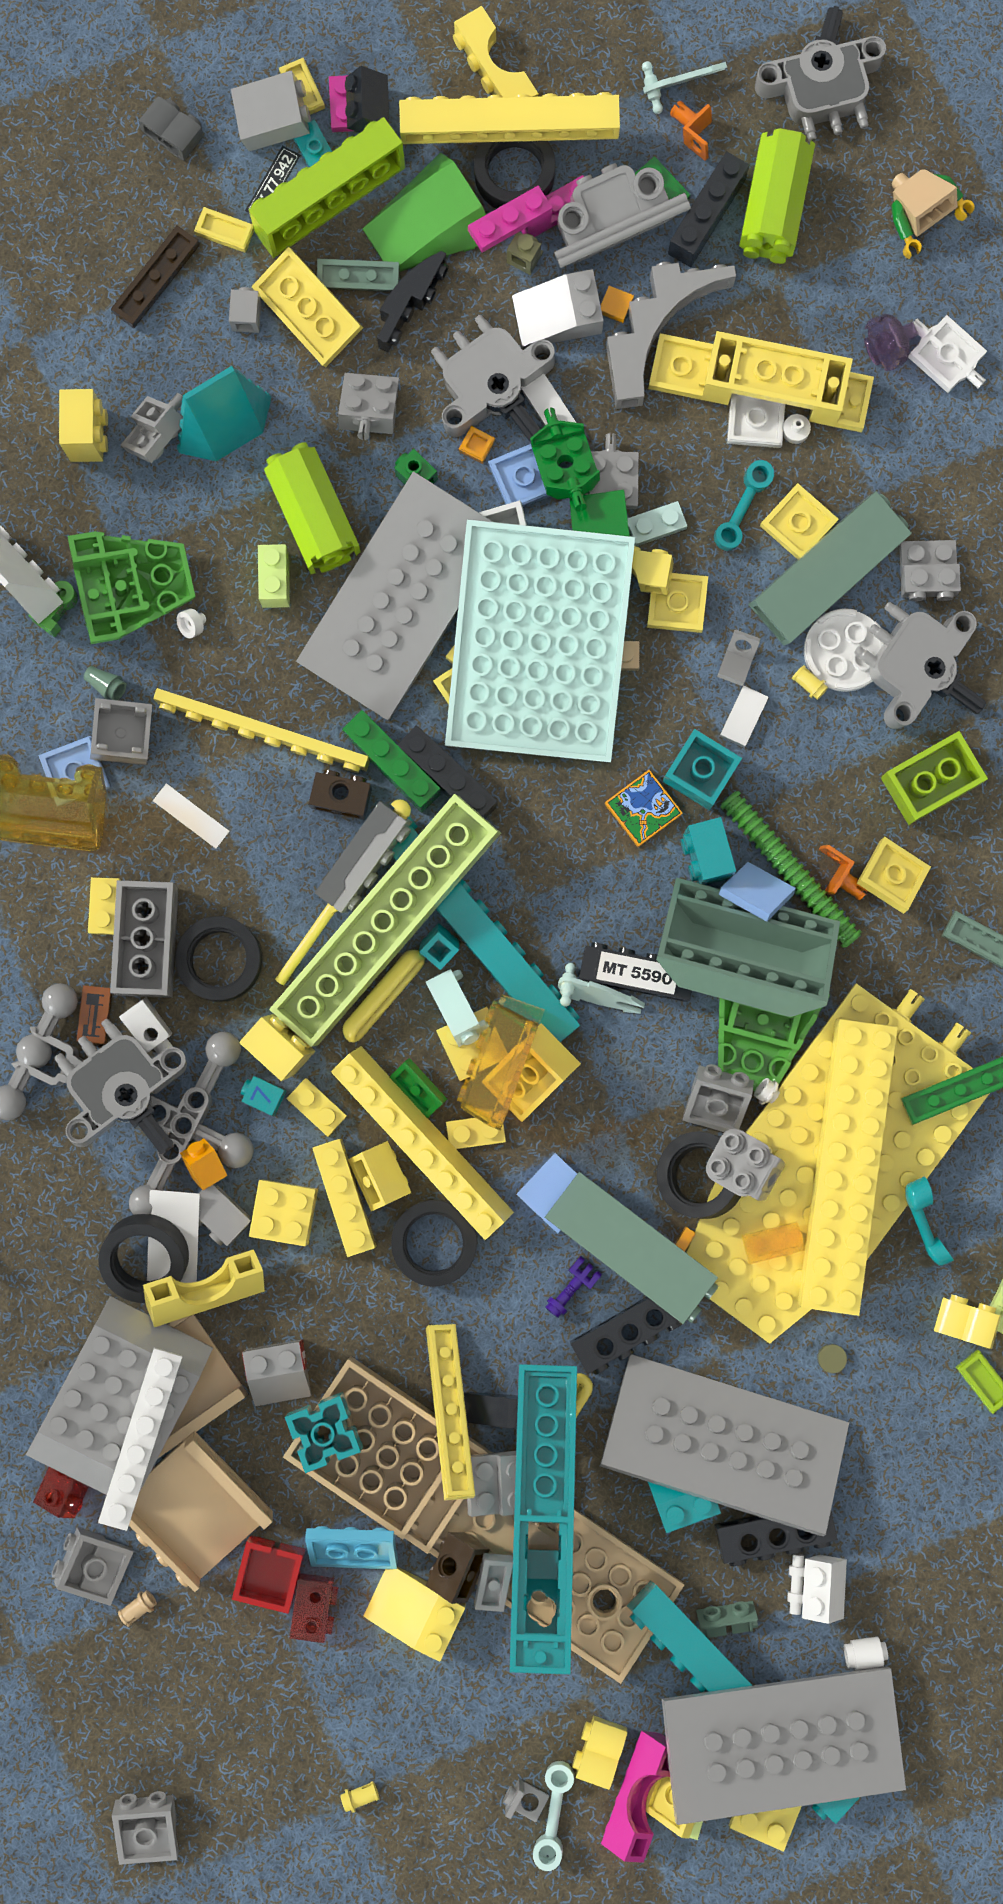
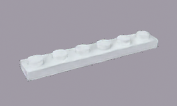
M155 1347L153 1349L98 1520L100 1524L125 1531L128 1529L182 1355Z

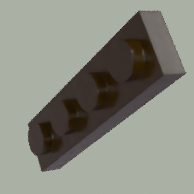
M176 225L112 306V313L132 328H135L200 246L199 241Z

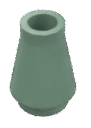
M94 666L88 667L84 673V680L89 682L105 699L118 701L126 690V683L121 676L97 669Z

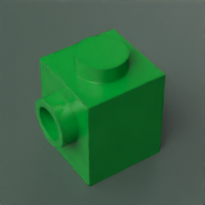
M415 449L409 454L403 453L395 462V475L404 485L413 471L433 484L438 480L437 470Z

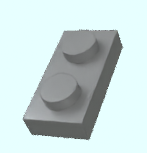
M483 1553L474 1599L475 1610L504 1612L513 1568L512 1555Z

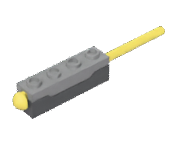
M395 800L391 805L387 802L379 801L317 888L315 894L328 904L275 978L278 983L285 985L335 912L346 913L357 908L362 900L360 895L365 888L369 889L377 880L378 875L376 872L381 865L386 866L395 854L392 851L398 842L402 843L411 832V829L408 827L412 823L408 819L411 808L405 800Z

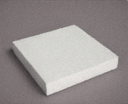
M732 393L730 398L727 444L781 448L785 404Z

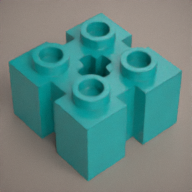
M343 1392L322 1399L318 1404L319 1409L312 1411L311 1405H307L291 1411L285 1416L292 1439L299 1437L301 1439L302 1445L297 1450L305 1473L328 1465L330 1461L329 1456L336 1454L339 1461L360 1453L363 1448L356 1426H347L345 1419L349 1418L351 1412ZM321 1426L328 1427L331 1430L327 1439L324 1438V1435L319 1436L317 1433Z

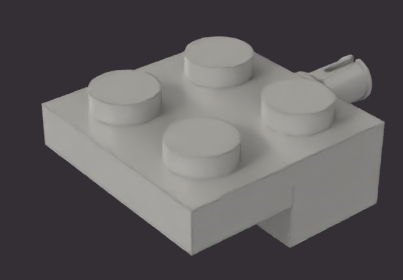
M345 373L338 411L339 429L359 431L357 436L361 440H363V434L364 440L369 439L370 432L393 434L399 377Z
M176 393L168 404L147 396L130 416L137 425L122 442L121 446L128 453L150 463L158 459L163 454L164 447L181 431L179 423L183 417L177 410L182 405L183 396Z
M610 433L605 435V450L591 451L596 468L600 472V481L592 491L584 495L624 490L626 508L637 509L639 452L616 450L617 435L612 433V444H610Z

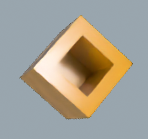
M204 1138L190 1144L187 1149L180 1152L192 1179L202 1190L227 1176L215 1149Z

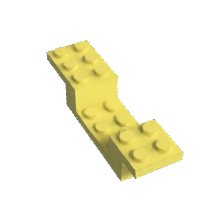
M719 331L716 332L713 344L660 333L648 389L724 405L729 404L732 393L811 409L809 422L862 432L874 377L850 372L852 358Z

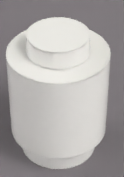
M878 1636L850 1640L849 1644H844V1655L848 1668L864 1670L884 1667V1660H888L886 1643L880 1642Z

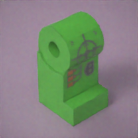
M66 581L55 583L60 589L56 594L63 601L59 607L39 624L30 614L28 615L35 624L53 637H56L61 630L57 622L66 610L72 609L78 601L75 589Z

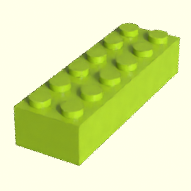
M384 117L377 122L372 121L361 133L344 140L339 148L333 152L323 154L317 163L311 167L301 169L295 178L289 182L279 184L273 193L265 198L257 199L248 210L254 232L270 255L275 258L288 247H291L404 170L403 142Z

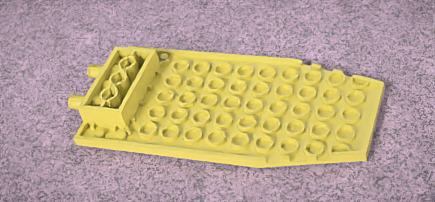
M857 983L854 984L779 1086L778 1091L780 1094L772 1104L769 1102L765 1105L746 1131L750 1136L767 1144L771 1148L772 1154L782 1159L785 1163L767 1199L758 1201L751 1196L741 1197L737 1204L727 1213L712 1219H699L695 1236L687 1248L686 1253L718 1277L715 1283L719 1287L710 1300L768 1343L774 1341L811 1310L800 1307L798 1297L836 1019L898 1027L867 1260L908 1204L905 1197L906 1185L924 1176L926 1178L929 1177L989 1095H984L917 1124H911L901 1098L973 1069L958 1058L956 1053L967 1037L970 1036L971 1032L963 1029L962 1025L955 1023V1026L942 1043H938L911 1023L910 1018L921 1003L925 1001L921 995L918 996V993L911 989L897 1009H891ZM715 1182L707 1202L717 1197L722 1191L723 1186Z

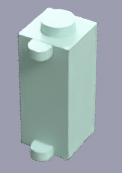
M449 969L426 981V984L458 1047L470 1045L477 1041L480 1036L484 1035L483 1031L489 1027L487 1020L477 1021L457 982L463 977L461 970L452 972Z

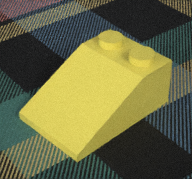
M541 1023L514 1048L483 1083L523 1122L581 1063Z
M399 1567L397 1569H385L363 1617L411 1648L440 1662L465 1610L466 1603H449L426 1587V1580Z

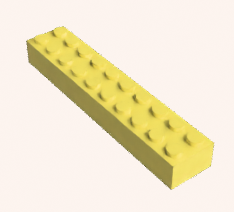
M836 1019L798 1297V1304L802 1308L859 1316L898 1027Z

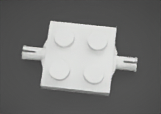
M948 315L930 329L918 318L911 324L909 328L921 337V340L909 354L908 358L947 393L966 378L977 389L984 384L986 379L974 369L987 350Z

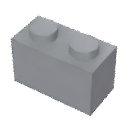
M216 1183L198 1193L200 1194L199 1226L204 1223L211 1230L209 1236L220 1246L223 1243L226 1246L231 1245L251 1224L252 1217Z

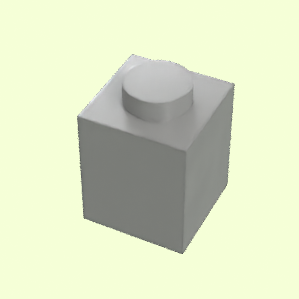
M249 287L231 290L229 323L233 332H260L262 301L258 291Z

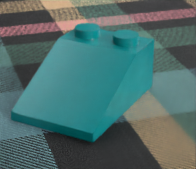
M648 1482L666 1533L721 1514L717 1503Z

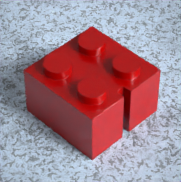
M250 1535L246 1541L232 1600L289 1614L293 1605L306 1549L281 1543L277 1548L274 1547L276 1541Z

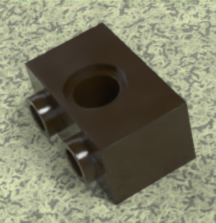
M332 770L315 773L309 799L311 809L365 820L372 786L370 783H366V778L351 775L350 779L339 777L340 773ZM340 787L349 790L348 796L343 800L334 798V792Z
M448 1532L441 1543V1551L436 1563L430 1569V1577L426 1587L451 1604L468 1603L480 1574L483 1553H489L490 1549L465 1532Z

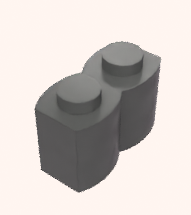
M158 96L139 119L141 131L145 135L162 145L182 161L186 160L204 137L200 121L191 114L187 116L180 112L178 105L168 98L165 100Z

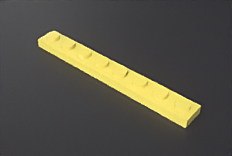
M158 688L153 697L157 704L160 705L159 709L168 713L175 714L176 710L186 713L185 717L190 720L201 722L203 718L212 721L211 725L225 731L228 730V727L239 730L238 734L249 739H254V736L265 738L264 743L280 748V745L283 744L291 747V752L306 756L308 752L317 755V760L332 765L333 761L344 764V769L354 773H359V770L367 771L370 763L369 757Z

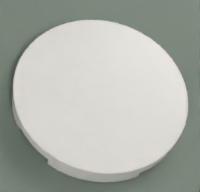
M837 609L824 614L813 624L805 639L804 658L809 671L819 680H825V685L832 690L848 692L866 687L873 682L869 674L870 666L863 662L854 651L857 647H862L876 656L884 643L877 639L869 629L873 624H876L878 627L880 625L865 614L854 609Z

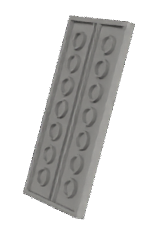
M413 471L296 662L390 721L458 613L467 520L493 521Z
M630 1355L627 1360L600 1467L823 1537L827 1531L849 1422L639 1356Z
M888 1666L662 1699L674 1817L677 1825L906 1790L892 1672Z

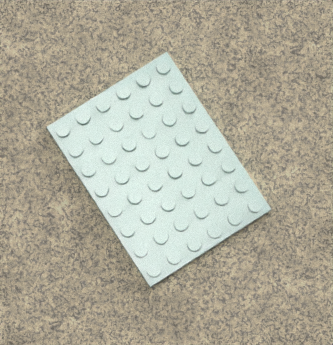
M467 520L445 746L611 762L635 537Z

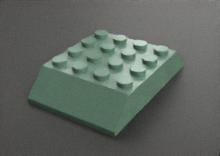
M676 877L656 960L678 987L788 1017L827 1005L840 921L782 906L768 921H764L720 896V889Z

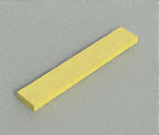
M456 1324L428 1325L426 1327L444 1500L471 1499L475 1497Z

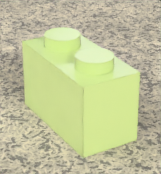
M286 544L258 545L259 601L262 608L290 607L289 552Z

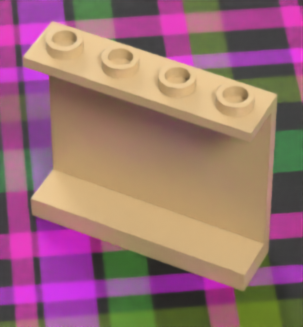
M195 1314L170 1322L168 1325L213 1347L159 1457L248 1395Z
M194 1431L151 1470L138 1494L129 1526L136 1532L139 1542L145 1547L150 1546L156 1552L158 1561L165 1567L169 1566L176 1573L177 1580L184 1587L189 1586L196 1592L200 1586V1579L258 1526L265 1529L273 1522V1511Z

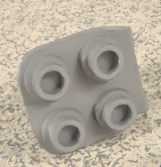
M735 1128L725 1131L707 1162L706 1173L712 1181L738 1196H751L758 1201H763L770 1194L785 1163L782 1159L772 1154V1150L767 1144Z

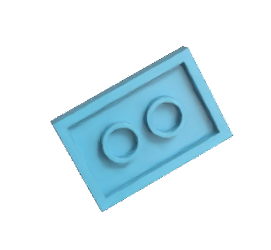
M325 1526L306 1528L305 1541L311 1567L397 1569L398 1557L394 1531H388L384 1528L359 1530L355 1527H347L345 1529H330Z

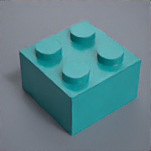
M694 729L666 773L663 782L710 811L742 758Z
M721 817L687 827L683 834V839H680L684 855L689 854L691 865L688 866L692 882L697 881L699 884L709 885L730 879L736 873V868Z

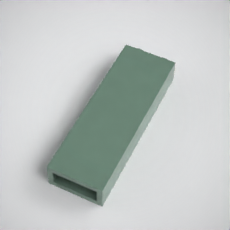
M875 491L864 499L748 604L783 646L791 643L912 534L908 529L909 525L906 520L894 513L890 508L889 500L884 495L878 494Z
M578 1172L544 1217L683 1325L687 1320L690 1323L694 1321L702 1310L698 1307V1304L704 1297L709 1300L719 1287L715 1283L718 1279L716 1275L580 1172Z

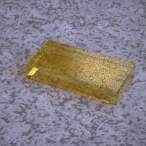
M798 1222L741 1235L749 1264L805 1251Z

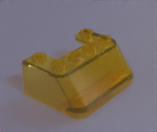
M0 755V840L85 851L98 850L103 839L107 797L102 767L86 764L76 768L75 780L68 778L58 779L41 775L22 774L19 763L12 756Z
M503 994L499 1001L493 1000L485 1019V1022L490 1023L487 1033L481 1032L476 1045V1048L480 1049L477 1060L471 1059L466 1073L471 1078L470 1080L465 1079L457 1101L462 1102L461 1109L489 1127L501 1131L544 1009Z

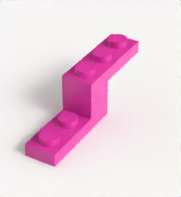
M584 176L578 177L547 196L544 195L539 186H536L469 224L468 232L482 253L520 231L522 234L527 233L536 237L557 225L558 214L561 208L571 202V195L578 186L576 181Z

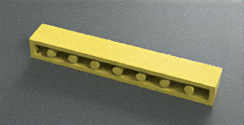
M602 92L591 96H585L583 93H573L569 96H558L549 93L542 97H530L527 94H519L515 97L503 98L501 95L476 98L467 95L460 99L437 96L433 99L424 100L419 97L399 100L400 136L403 144L618 139L619 95H612L609 92Z
M362 1046L349 1053L331 1071L485 1240L514 1213Z

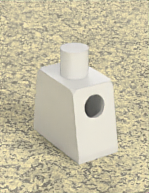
M147 997L119 1016L147 1053L154 1049L157 1054H160L165 1049L173 1047L167 1039L172 1034L171 1030ZM154 1028L158 1036L151 1038L147 1034V1029Z

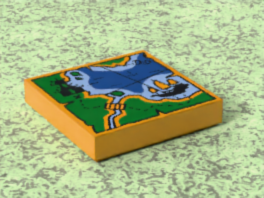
M650 770L646 771L605 802L606 807L637 847H640L683 814Z

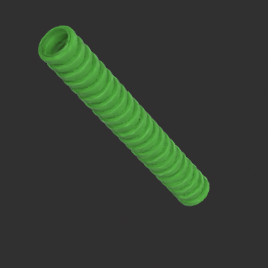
M740 791L732 793L721 803L720 808L727 810L726 815L733 817L732 822L739 824L737 827L744 830L743 834L750 837V842L754 841L756 844L754 847L761 849L760 854L767 856L766 861L773 863L772 868L779 870L777 873L784 876L783 880L785 882L788 881L791 886L796 888L794 893L801 895L802 898L800 900L802 902L805 900L808 903L806 907H811L814 915L817 914L818 916L840 921L837 941H841L842 944L840 946L842 948L848 947L861 936L862 931L854 928L856 924L849 922V916L845 917L843 915L844 911L837 908L839 906L837 903L833 904V898L826 895L827 891L820 889L821 884L814 882L815 877L808 875L810 872L803 869L804 865L802 863L799 865L797 862L798 858H793L791 855L793 852L786 850L787 845L780 843L781 838H776L774 830L770 831L768 829L770 826L763 823L764 819L757 816L758 812L752 811V805L745 803L747 799L740 797Z

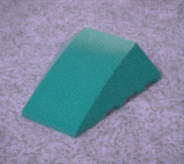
M233 366L185 393L182 397L181 405L183 419L179 423L182 432L178 433V440L180 441L177 444L178 452L218 461L263 434L271 403V395L267 391L264 392L259 385L255 386L251 379H247L244 374Z

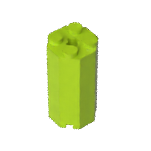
M779 128L774 130L772 136L767 137L768 132L761 134L739 246L744 249L743 255L747 258L756 259L763 257L770 259L773 263L783 264L786 262L787 257L793 256L796 247L815 143L811 140L810 144L805 141L806 136L802 132Z
M306 442L295 445L292 451L285 454L277 453L267 458L268 466L264 468L266 477L310 574H316L314 568H320L321 573L348 563L352 560L350 554L353 551L357 556L361 552L360 546L315 447H309Z

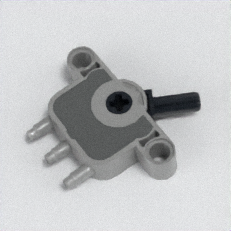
M838 6L828 8L820 37L816 36L815 41L808 43L799 55L762 64L759 67L755 81V91L762 98L784 95L790 117L795 123L803 126L808 141H815L817 138L814 124L830 121L834 134L840 135L843 132L840 118L853 114L856 115L861 129L868 127V117L864 106L869 91V82L866 74L873 73L880 68L886 51L885 42L876 36L839 44L836 38L843 11ZM867 53H872L876 57L869 56ZM763 79H770V80H772L773 82H772V83H768V82H765Z

